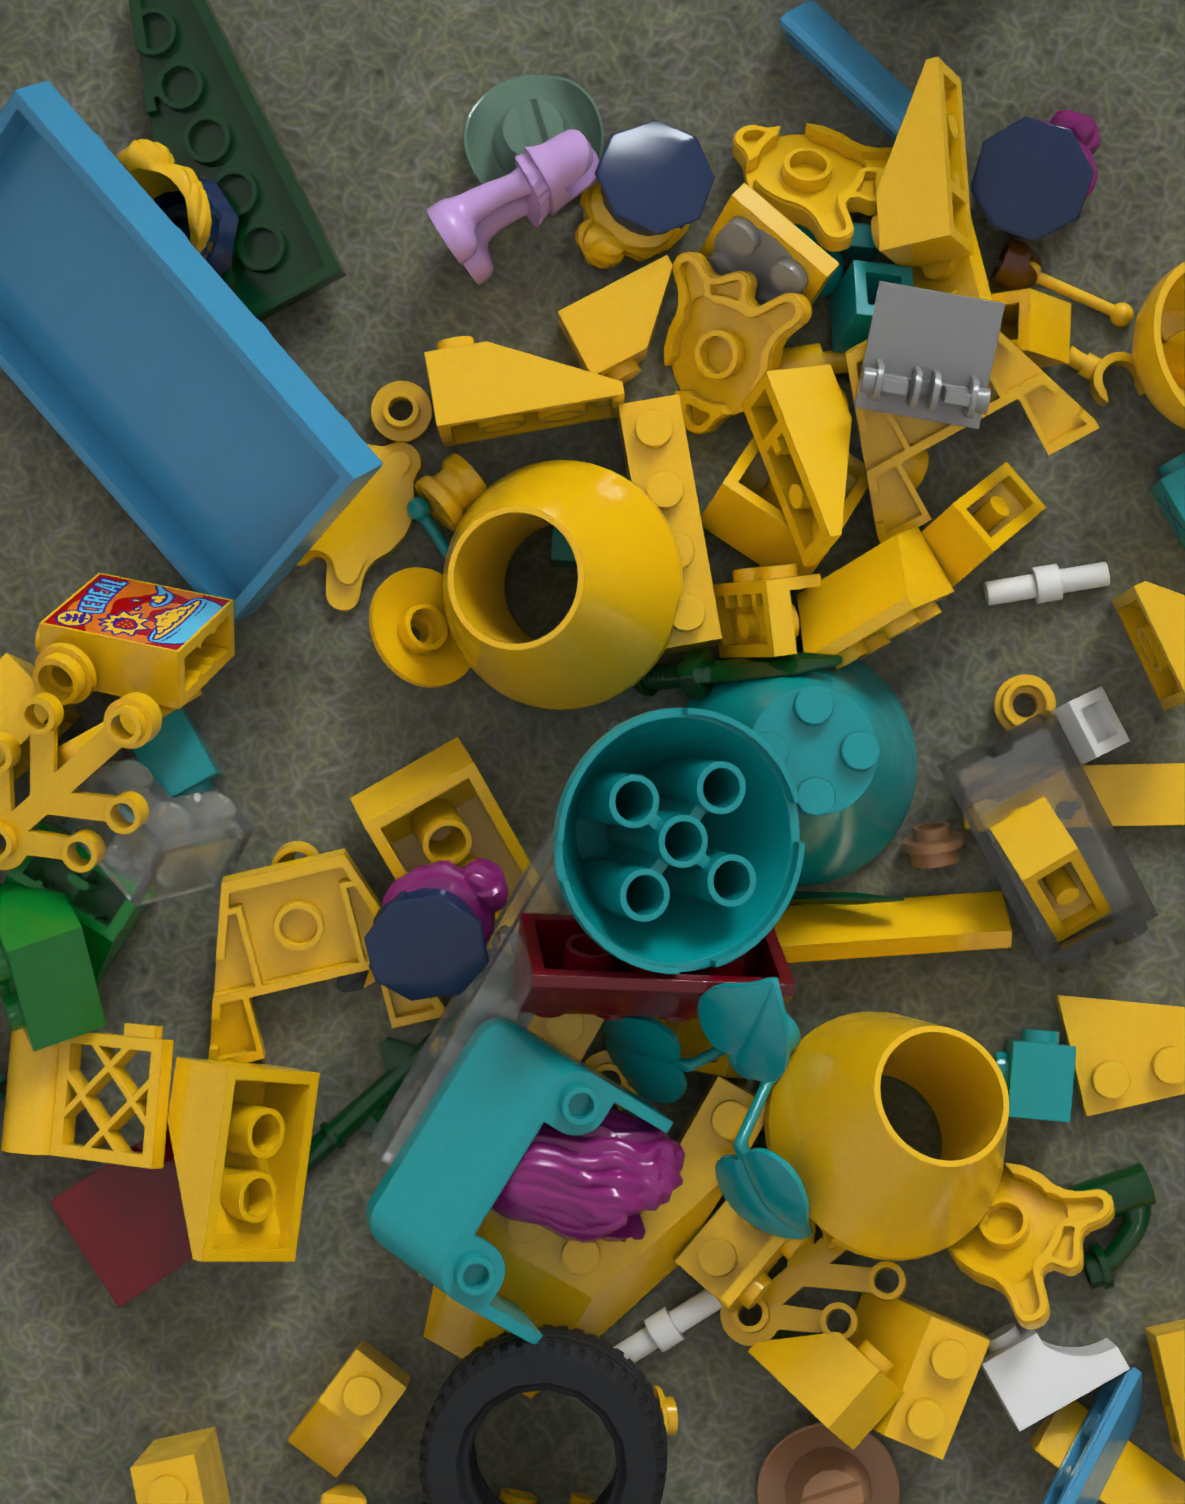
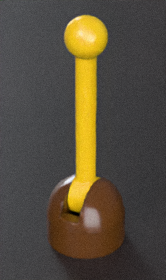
M1011 237L1004 245L998 261H1002L999 269L994 268L989 282L1009 291L1028 289L1037 283L1108 315L1111 322L1118 327L1129 325L1134 318V311L1127 303L1121 302L1114 305L1041 272V261L1036 251L1027 244Z

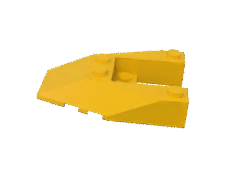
M563 1014L555 1018H544L534 1015L527 1029L581 1061L605 1019L591 1014ZM714 1075L676 1141L682 1146L685 1153L683 1169L680 1172L683 1184L672 1191L670 1201L661 1204L656 1211H643L636 1214L641 1216L646 1231L644 1238L641 1240H634L630 1237L621 1241L608 1242L599 1239L592 1243H582L580 1241L563 1239L540 1225L509 1220L491 1208L477 1230L476 1235L494 1245L504 1260L505 1277L497 1293L517 1303L533 1324L537 1325V1328L543 1327L544 1324L553 1325V1327L568 1326L569 1330L574 1331L577 1328L583 1330L585 1334L597 1335L598 1338L603 1335L678 1267V1264L674 1261L700 1232L723 1195L716 1178L715 1165L723 1155L736 1154L733 1144L755 1094L723 1076ZM765 1101L749 1137V1149L765 1124L767 1101ZM433 1285L423 1337L463 1359L471 1354V1351L477 1346H483L485 1341L491 1338L494 1339L505 1331L508 1334L511 1333L454 1301ZM540 1391L524 1392L522 1394L532 1399Z

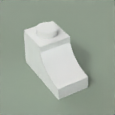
M1015 1323L1007 1324L987 1335L991 1341L980 1366L1011 1422L1019 1431L1024 1430L1130 1369L1119 1348L1108 1338L1082 1347H1062L1042 1341L1034 1330L1025 1328L1018 1330Z

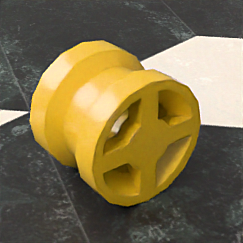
M452 453L443 460L442 470L434 476L424 475L414 485L419 497L425 498L430 503L431 514L450 531L456 529L466 510L487 488L474 468L457 453Z

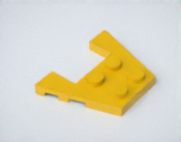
M957 290L951 292V294L961 295ZM1000 331L988 389H991L990 403L986 415L982 414L981 419L1018 400L1048 455L1099 429L1096 420ZM867 340L845 351L854 404ZM854 407L876 534L880 543L898 533L919 527L932 520L902 463L966 427Z
M345 848L223 876L220 894L208 1060L248 1063L265 1059L266 1051L252 997L370 970V961L364 937L372 928L373 920L378 910L381 909L382 904ZM381 985L392 1029L446 1016V1007L441 996L411 1001Z

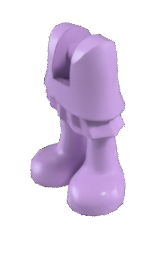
M568 129L540 145L524 147L525 153L515 156L516 169L510 174L484 183L460 195L442 199L426 209L431 221L458 262L465 266L477 285H481L492 276L494 267L488 246L490 240L500 230L524 216L529 219L536 229L548 214L553 218L569 201L579 196L598 181L595 171L600 160L597 153L592 149L590 142L580 131Z

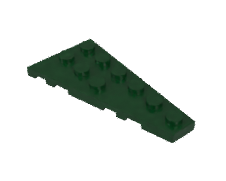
M129 0L136 50L140 53L145 90H142L145 113L149 115L152 141L159 142L169 149L175 160L174 164L191 168L198 179L214 180L239 217L234 240L231 268L221 276L223 281L261 322L346 276L209 1Z

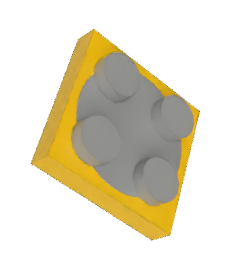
M745 183L731 195L699 250V253L707 258L714 271L720 276L734 271L752 272L757 279L755 299L759 305L784 293L796 292L803 294L812 306L839 266V263Z

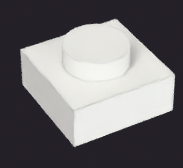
M1102 686L1051 711L1059 727L1061 738L1071 750L1078 766L1130 741Z

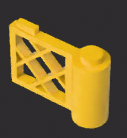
M125 1023L124 1035L91 1031L33 1052L23 1029L11 1031L1 1151L28 1155H51L148 1169L163 1168L174 1040L162 1039L163 1026ZM82 1044L92 1045L105 1065L90 1082L87 1081L80 1070ZM113 1048H120L121 1050L116 1054ZM139 1051L151 1052L149 1079L139 1089L125 1066ZM114 1079L127 1102L110 1117L97 1095ZM86 1108L98 1126L99 1131L85 1145L74 1144L76 1117ZM135 1113L145 1127L143 1152L132 1151L119 1131ZM108 1142L111 1148H105L103 1146Z

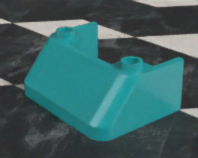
M502 1017L489 1019L480 1024L472 1033L371 1196L365 1213L367 1227L381 1246L454 1301L525 1341L538 1344L543 1336L517 1303L497 1293L504 1281L505 1263L494 1245L476 1235L480 1225L544 1122L568 1135H584L593 1131L602 1123L614 1102L665 1133L669 1131L674 1122L642 1097L514 1020Z

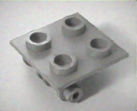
M879 281L854 407L979 429L982 414L986 415L990 403L991 389H988L1005 303Z

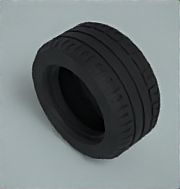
M544 1324L543 1327H538V1330L543 1335L538 1344H532L513 1333L508 1334L505 1331L496 1338L485 1341L483 1346H477L471 1351V1354L459 1362V1365L453 1369L442 1385L428 1415L422 1434L423 1438L420 1443L421 1454L419 1458V1468L421 1469L419 1474L420 1483L423 1485V1498L427 1500V1504H506L491 1492L478 1469L474 1440L477 1428L492 1408L518 1393L550 1390L577 1398L601 1418L614 1441L616 1468L613 1479L596 1501L591 1504L661 1503L667 1472L668 1442L663 1411H660V1403L653 1393L654 1390L650 1382L646 1383V1376L635 1367L636 1364L630 1358L626 1359L624 1352L618 1348H613L612 1344L605 1339L603 1341L597 1339V1335L585 1334L583 1330L577 1328L574 1331L569 1330L568 1326L553 1327V1325Z

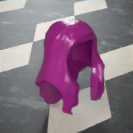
M613 1104L602 1123L596 1129L584 1135H568L544 1122L493 1204L492 1209L509 1220L537 1224L563 1239L580 1241L582 1243H592L599 1239L608 1242L621 1241L630 1237L634 1240H641L644 1238L646 1231L641 1216L636 1214L643 1211H656L661 1204L670 1201L672 1191L683 1184L680 1172L683 1169L685 1153L679 1143L669 1138L668 1133L663 1132L640 1117L629 1116L619 1110L615 1104Z

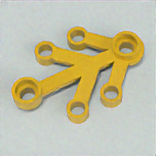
M43 692L30 697L21 704L18 711L19 722L23 729L30 733V795L15 808L13 767L18 764L21 758V747L14 736L6 732H0V747L6 755L5 763L0 762V834L6 841L5 849L0 846V870L13 869L22 864L28 856L63 860L65 865L72 871L84 873L94 868L104 859L106 845L102 837L95 831L83 829L73 835L33 829L47 815L103 821L107 823L111 830L124 835L134 832L145 824L149 817V807L143 796L134 791H125L116 796L75 790L122 747L127 749L139 748L158 735L162 727V713L158 704L151 697L143 693L132 692L112 702L104 714L105 727L59 769L58 726L62 723L64 717V709L61 702L54 695ZM35 704L41 705L47 711V724L41 723L34 714ZM121 714L129 716L134 721V734H130L122 726L120 721ZM120 803L128 805L133 810L134 822L126 821L120 815ZM77 842H82L88 846L91 852L90 860L84 859L78 854L76 850Z
M812 1220L809 1226L814 1231L813 1236L795 1258L787 1261V1267L772 1279V1285L758 1301L762 1309V1318L759 1323L754 1326H746L742 1323L740 1311L744 1305H741L735 1313L723 1306L720 1310V1319L723 1329L732 1340L741 1345L752 1347L758 1341L772 1340L779 1330L816 1334L831 1333L828 1327V1319L835 1311L842 1310L847 1312L851 1318L849 1330L842 1334L849 1341L856 1335L859 1329L858 1315L849 1305L835 1302L826 1306L824 1310L784 1304L804 1287L873 1293L883 1301H893L900 1298L907 1287L906 1275L900 1266L890 1261L879 1262L873 1267L832 1264L847 1250L840 1246L828 1250L823 1237L815 1243L816 1223ZM883 1270H893L899 1276L898 1287L891 1293L879 1291L876 1287L877 1275Z

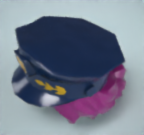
M1072 110L1057 111L1051 121L1036 120L1025 116L984 140L969 188L985 216L984 222L1000 235L1004 233L1012 238H1024L1035 242L1079 219L1084 201L1093 191L1098 177L1093 154L1100 147L1101 139L1099 128L1092 117L1088 114Z
M478 858L469 862L463 868L457 867L449 861L440 860L429 865L419 866L395 880L384 896L382 907L378 910L373 920L372 928L364 937L370 961L369 968L375 981L411 1001L438 996L462 995L490 962L486 943L493 934L495 912L502 910L507 903L508 886L499 865L491 860Z

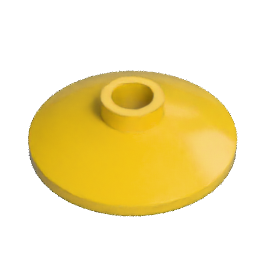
M412 567L392 574L377 588L369 609L370 634L383 662L401 679L425 688L443 687L460 679L471 667L457 648L446 620L442 593L443 574L428 568ZM411 626L420 632V641L414 636Z

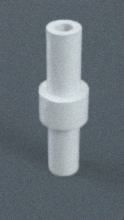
M1106 562L1059 569L1057 564L1032 567L1028 575L984 582V595L987 606L1035 598L1037 604L1063 599V593L1109 586L1110 573Z
M704 1289L671 1311L663 1307L644 1319V1328L621 1341L613 1348H618L624 1352V1357L626 1359L630 1358L634 1363L658 1348L665 1352L685 1339L683 1332L717 1312L723 1306L718 1302L717 1298Z

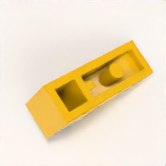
M938 56L926 59L876 190L877 215H874L871 220L873 241L881 253L899 266L914 268L973 254L961 78Z
M831 364L766 371L741 404L804 567L815 566L842 535L852 417L849 412L846 394L839 387Z

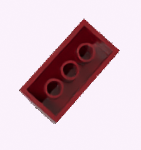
M520 913L513 975L519 1012H531L536 1016L544 1018H555L563 1014H591L606 1020H620L627 1016L658 1017L668 1022H684L690 1018H699V999L711 987L723 983L753 982L769 977L778 978L784 1006L794 997L795 982L774 927L756 946L730 963L717 968L711 966L696 971L681 972L680 974H664L630 965L614 957L586 934L573 915Z

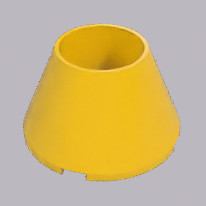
M551 460L534 463L514 470L498 479L486 488L464 513L450 540L445 557L442 580L443 605L451 635L460 653L474 672L499 693L517 702L543 709L568 710L590 707L608 701L638 683L658 662L667 648L673 635L670 632L676 617L679 597H683V569L680 552L674 534L658 506L643 490L624 476L604 467L576 460ZM554 525L566 538L574 553L578 572L577 590L573 604L562 622L547 635L534 640L521 630L508 609L504 587L505 575L509 561L521 542L540 528Z
M876 1011L851 1013L834 1018L813 1029L801 1039L799 1046L790 1054L787 1070L772 1086L767 1097L764 1125L767 1150L782 1157L797 1172L808 1196L810 1206L809 1218L832 1236L831 1242L855 1254L887 1261L919 1259L946 1249L965 1237L976 1227L991 1206L1003 1173L1009 1118V1095L1003 1074L993 1057L981 1044L968 1035L955 1029L895 1013ZM882 1075L907 1083L916 1089L929 1103L936 1115L941 1131L942 1150L940 1160L928 1157L914 1150L894 1131L882 1105L880 1092Z

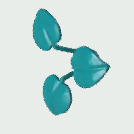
M769 977L745 983H723L707 990L699 999L698 1016L705 1036L714 1047L690 1058L680 1057V1042L675 1033L662 1022L652 1017L627 1016L620 1020H606L601 1025L600 1031L603 1034V1042L613 1064L617 1065L621 1074L627 1080V1084L646 1099L658 1103H672L678 1100L687 1089V1081L683 1071H693L724 1054H728L730 1065L740 1076L761 1082L734 1141L733 1147L736 1154H725L716 1162V1178L729 1205L740 1217L754 1227L782 1238L805 1239L813 1233L809 1226V1200L797 1172L786 1160L776 1153L764 1148H753L750 1150L748 1144L749 1137L772 1086L787 1070L790 1054L799 1046L801 1041V1034L797 1024L786 1013L778 978Z

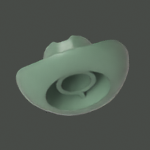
M521 75L497 84L475 103L465 123L464 147L474 174L484 184L510 174L515 170V156L524 154V147L540 145L568 129L580 131L590 142L592 149L597 153L600 160L604 145L603 122L594 100L577 83L554 75Z

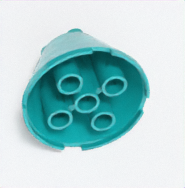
M796 641L797 653H802V641ZM857 659L839 670H836L835 666L796 676L714 683L707 698H690L685 708L718 712L743 723L759 734L782 759L794 781L801 803H796L799 818L800 841H805V851L797 887L828 883L860 869L884 850L903 824L913 799L917 779V753L913 731L907 714L892 689L876 672Z
M677 707L654 710L632 717L604 734L590 747L571 773L562 792L554 823L553 855L557 880L566 904L577 923L595 943L614 957L630 965L652 972L680 974L681 972L696 971L711 966L717 968L744 955L756 946L780 920L796 890L802 870L805 841H800L799 818L796 803H801L788 769L774 749L755 731L731 717L704 709Z

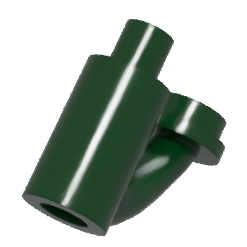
M1140 1162L1069 1186V1190L1073 1191L1093 1189L1106 1191L1113 1199L1115 1206L1114 1218L1123 1216L1121 1227L1105 1250L1102 1251L1100 1245L1096 1242L1089 1245V1250L1084 1251L1083 1271L1091 1289L1103 1286L1107 1290L1114 1287L1112 1274L1120 1268L1138 1246L1150 1223L1151 1205L1156 1204V1199L1149 1177Z

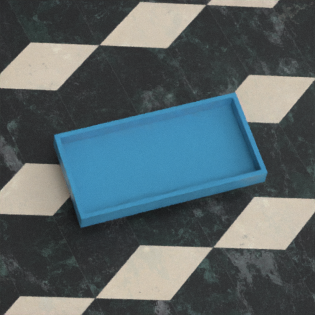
M47 80L14 90L0 112V367L195 592L234 600L235 624L259 609L380 469L383 462L50 81Z

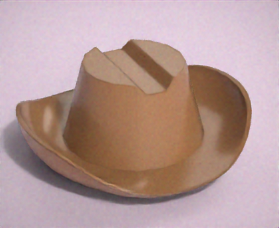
M815 1423L789 1434L766 1457L758 1476L757 1502L758 1504H900V1482L897 1468L889 1451L870 1432L852 1450L825 1425Z

